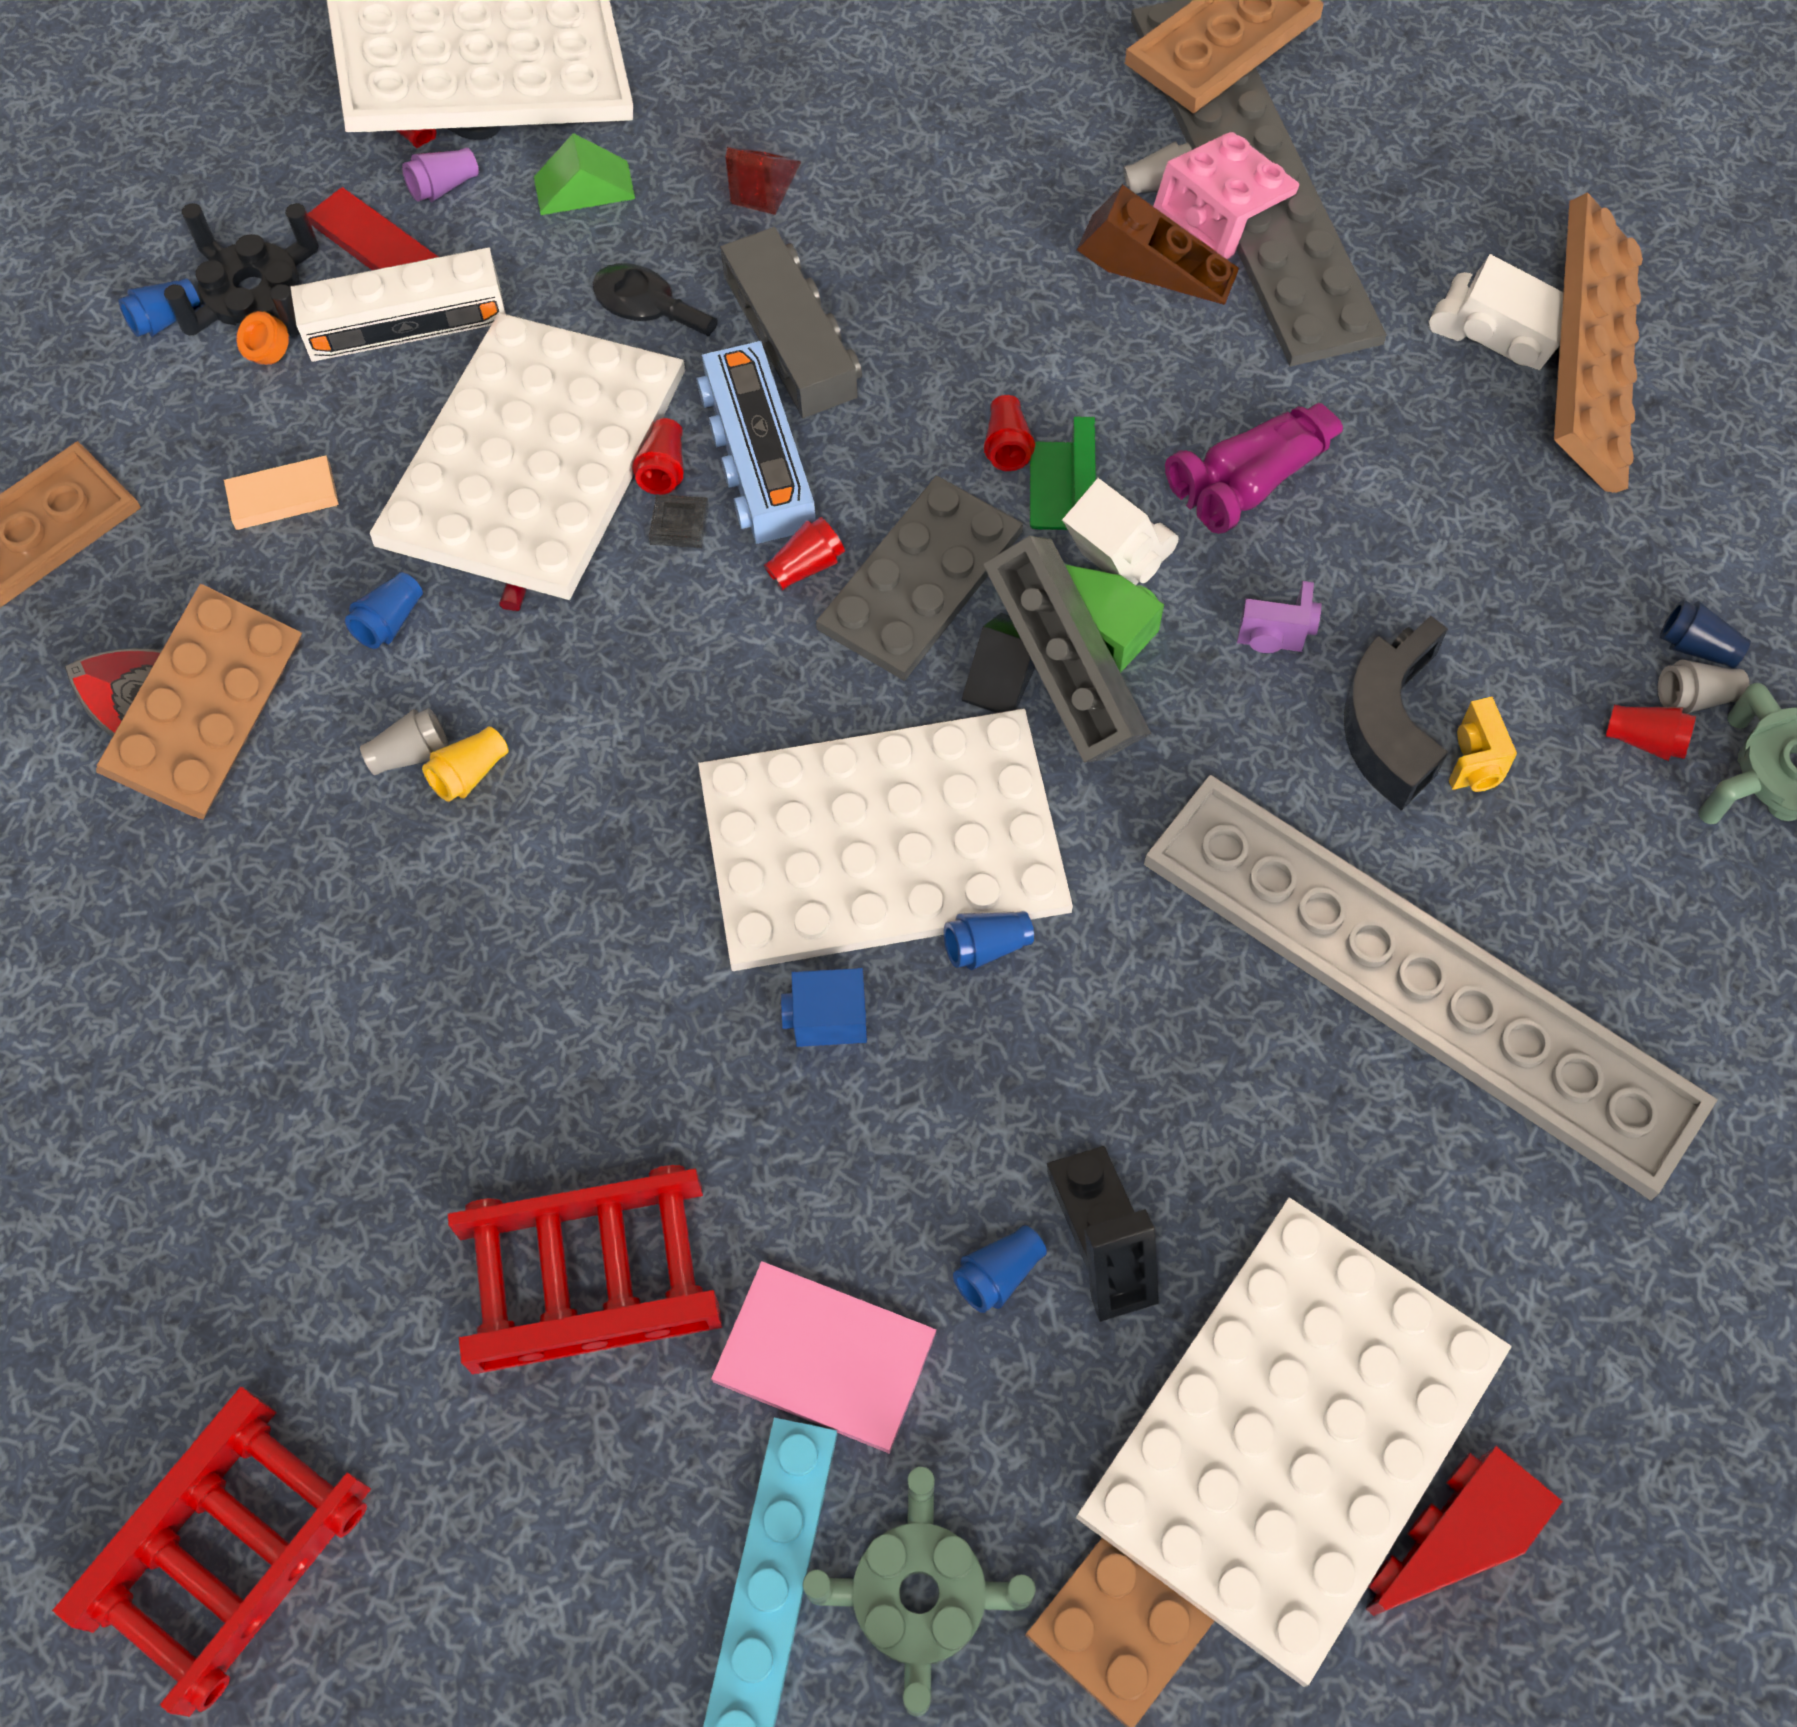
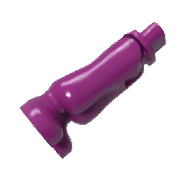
M1316 403L1308 409L1298 406L1290 413L1285 412L1275 416L1253 429L1213 445L1207 451L1203 462L1191 451L1180 450L1166 459L1165 474L1172 492L1180 500L1189 495L1186 506L1190 510L1197 506V518L1211 532L1217 534L1225 533L1236 527L1240 520L1241 511L1251 510L1258 506L1281 482L1315 457L1328 450L1330 440L1342 433L1343 425L1340 419L1322 403Z

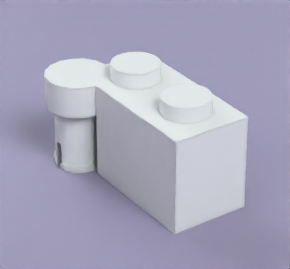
M1489 254L1476 273L1470 288L1467 285L1473 274L1464 272L1457 274L1452 281V286L1446 298L1437 303L1429 321L1431 331L1456 341L1462 340L1467 336L1469 339L1494 350L1519 365L1540 370L1560 345L1564 292Z
M1099 478L1062 519L1083 556L1104 572L1121 575L1135 585L1139 582H1147L1156 573L1161 562L1173 553L1179 540L1178 535L1162 523L1154 525L1150 522L1147 514Z

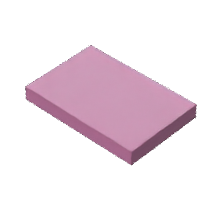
M761 1261L711 1379L713 1383L827 1429L836 1430L837 1433L890 1454L935 1338L936 1329Z

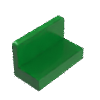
M1074 417L1071 442H1035V450L1030 458V527L1032 529L1068 530L1062 519L1096 481L1095 417Z

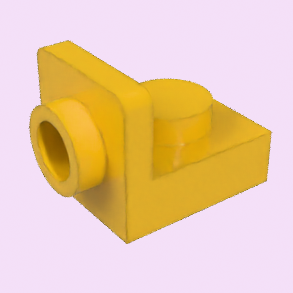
M1493 697L1471 701L1464 719L1458 727V742L1464 756L1457 760L1449 778L1452 790L1470 786L1472 791L1480 792L1499 785L1506 777L1517 755Z

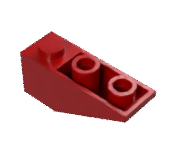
M1497 1446L1486 1452L1479 1459L1472 1453H1468L1446 1481V1484L1454 1490V1493L1442 1509H1438L1432 1503L1429 1504L1407 1532V1535L1416 1543L1402 1562L1394 1555H1391L1374 1575L1368 1587L1377 1595L1366 1610L1373 1616L1525 1554L1563 1501Z

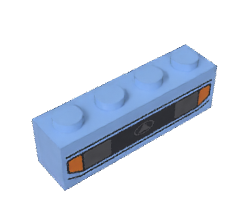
M758 341L702 354L705 376L697 378L698 390L703 407L713 406L716 414L709 417L716 448L726 446L728 456L721 457V462L728 488L738 486L741 497L734 498V505L741 529L751 527L756 544L794 535L806 520L810 523L816 520L814 500L762 342Z

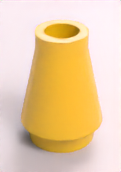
M488 726L475 735L431 752L430 761L422 766L423 774L431 788L445 801L450 802L457 796L463 799L497 761L508 754V746L503 737L494 728Z

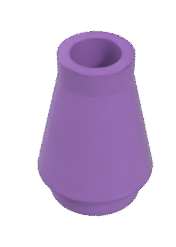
M467 147L456 151L413 154L411 161L403 163L402 166L405 183L416 201L428 198L433 202L466 180L478 176L479 173L477 161L472 151Z

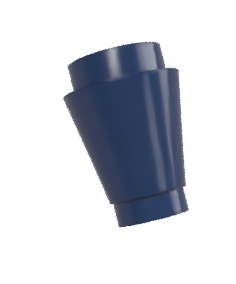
M1681 600L1668 616L1660 633V638L1671 644L1670 650L1721 665L1724 664L1732 669L1742 661L1751 643L1750 639L1742 636L1740 632L1700 601L1691 604Z

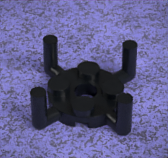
M195 203L185 205L181 211L198 250L208 261L201 263L195 272L199 294L204 302L202 306L194 310L181 285H170L164 291V296L182 332L188 336L196 335L217 320L225 324L236 325V323H241L249 314L261 311L279 318L286 325L289 335H300L296 325L291 287L299 285V273L296 266L314 255L319 248L305 207L302 204L294 203L286 208L285 213L296 242L283 250L277 245L264 242L262 237L254 234L244 235L234 245L223 248L215 240L201 207ZM257 277L262 279L259 285L253 289L237 288L247 278Z

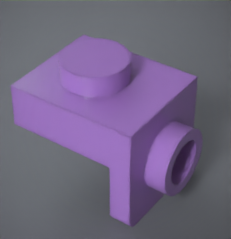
M1302 582L1296 605L1246 599L1239 623L1237 643L1249 644L1252 649L1261 653H1274L1280 649L1302 652L1307 634L1316 635L1320 622L1321 603L1312 602L1314 582Z

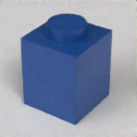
M863 968L791 972L792 993L781 994L783 1029H794L797 1047L867 1043Z

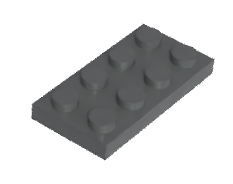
M936 475L816 620L817 630L905 681L988 577L983 564L1015 543L1023 533V523Z

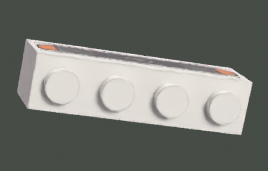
M490 248L291 287L296 325L312 362L492 325L499 313L506 314Z

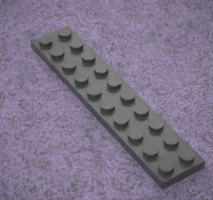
M1173 0L1132 9L1131 22L1139 39L1193 0ZM1256 67L1194 114L1164 93L1186 142L1190 144L1192 150L1224 134L1233 132L1245 138L1254 149L1271 162L1281 166L1285 173L1299 183L1295 195L1247 219L1236 249L1289 366L1384 345L1387 334Z

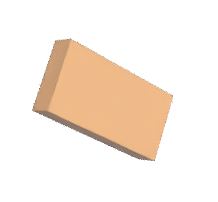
M326 455L224 480L231 520L236 530L339 505L331 466Z

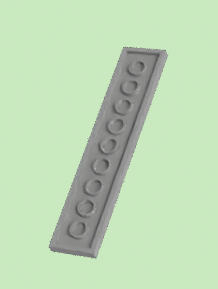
M1212 775L1208 776L1146 854L1144 862L1146 867L1649 1200L1654 1199L1660 1193L1718 1100Z

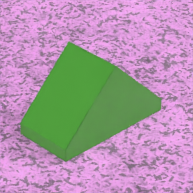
M574 133L534 176L541 215L635 199L627 160Z

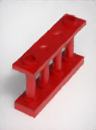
M667 1165L651 1170L649 1177L503 1204L499 1199H480L466 1204L464 1211L448 1213V1226L459 1240L474 1238L482 1325L476 1328L477 1334L459 1337L461 1363L474 1375L723 1328L719 1302L714 1290L703 1292L702 1286L695 1284L684 1199L703 1196L702 1185L696 1168L685 1170V1167L681 1165ZM659 1204L671 1289L665 1293L666 1299L641 1303L640 1298L633 1297L622 1211ZM598 1215L608 1301L603 1303L602 1311L578 1315V1311L571 1309L561 1222ZM536 1227L545 1313L540 1315V1322L515 1327V1322L508 1320L499 1233Z
M242 1386L52 1610L71 1628L94 1633L100 1625L102 1627L112 1625L177 1681V1684L160 1703V1706L169 1714L190 1717L196 1709L199 1712H203L217 1701L230 1681V1677L225 1673L334 1535L336 1534L339 1538L347 1535L358 1524L367 1509V1504L362 1500L370 1492V1487L348 1472L333 1487L270 1435L271 1426L268 1425V1422L277 1412ZM240 1456L243 1459L252 1456L317 1509L290 1543L225 1490L226 1481L223 1477ZM206 1511L271 1565L244 1600L179 1546L180 1536L176 1533L194 1512L200 1514ZM158 1567L161 1568L225 1623L197 1658L132 1603L133 1593L130 1589L147 1568L150 1570Z

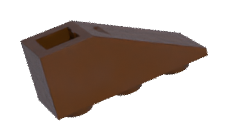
M1121 185L1091 216L1077 248L1078 252L1107 272L1223 305L1227 301L1239 271L1236 265L1124 185Z

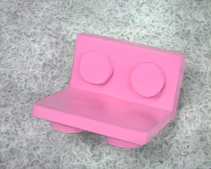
M1229 132L1168 161L1153 207L1224 258L1229 259L1236 252L1247 219L1295 195L1299 183L1285 173L1281 166L1271 162L1254 149L1245 138Z

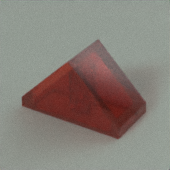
M727 147L725 159L731 204L776 215L801 161L756 149Z

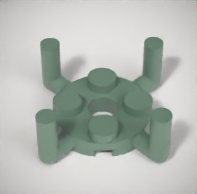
M1761 683L1749 685L1728 713V722L1735 728L1742 729L1747 727L1755 715H1757L1760 722L1749 734L1738 753L1737 761L1741 767L1742 774L1721 781L1699 809V817L1707 824L1718 823L1736 800L1751 794H1755L1766 804L1774 817L1784 821L1797 819V768L1790 760V754H1797V708L1781 709L1768 688Z
M925 1467L914 1468L908 1476L907 1524L895 1527L871 1542L857 1566L854 1578H829L821 1570H812L806 1574L803 1580V1589L809 1601L814 1605L854 1606L860 1628L870 1643L892 1660L904 1664L903 1702L906 1711L913 1716H922L930 1708L931 1664L946 1660L966 1646L977 1631L984 1610H1024L1031 1604L1036 1591L1033 1580L1026 1575H1017L1010 1582L985 1581L979 1561L968 1543L953 1532L934 1525V1475ZM925 1574L931 1577L937 1584L939 1590L938 1601L926 1613H912L901 1603L899 1596L901 1585L911 1575Z

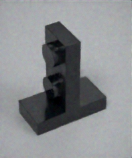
M1105 1146L1048 1162L1047 1171L1054 1193L1089 1273L1091 1299L1099 1321H1105L1159 1304L1155 1228L1146 1209L1134 1212Z

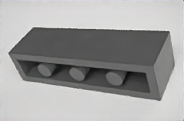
M775 227L720 246L724 278L756 336L762 342L766 354L802 419L858 398L857 379L862 377V370L857 355L853 349L845 350L841 343L838 323L832 313L825 314L822 310L817 286L812 278L805 279L802 275L800 260L794 246L791 243L785 245Z
M1029 535L985 562L983 565L1084 763L1108 758L1152 734L1052 539Z

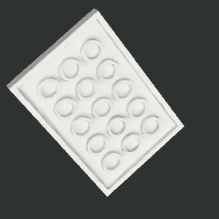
M327 0L345 132L633 120V102L609 0Z
M499 313L370 531L374 546L570 600L634 476L632 465L636 456L651 433L654 422L663 418L685 372L684 360Z
M1025 709L698 763L732 971L944 935L945 923L955 921L959 913L1026 911L1031 920L1072 913L1071 896Z
M1289 1197L1076 1518L1303 1687L1308 1686L1512 1346Z

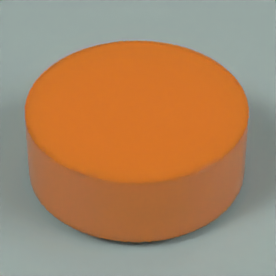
M258 311L251 313L241 322L238 328L237 347L242 356L250 361L263 365L274 364L283 357L287 350L289 342L287 327L279 318L266 312Z

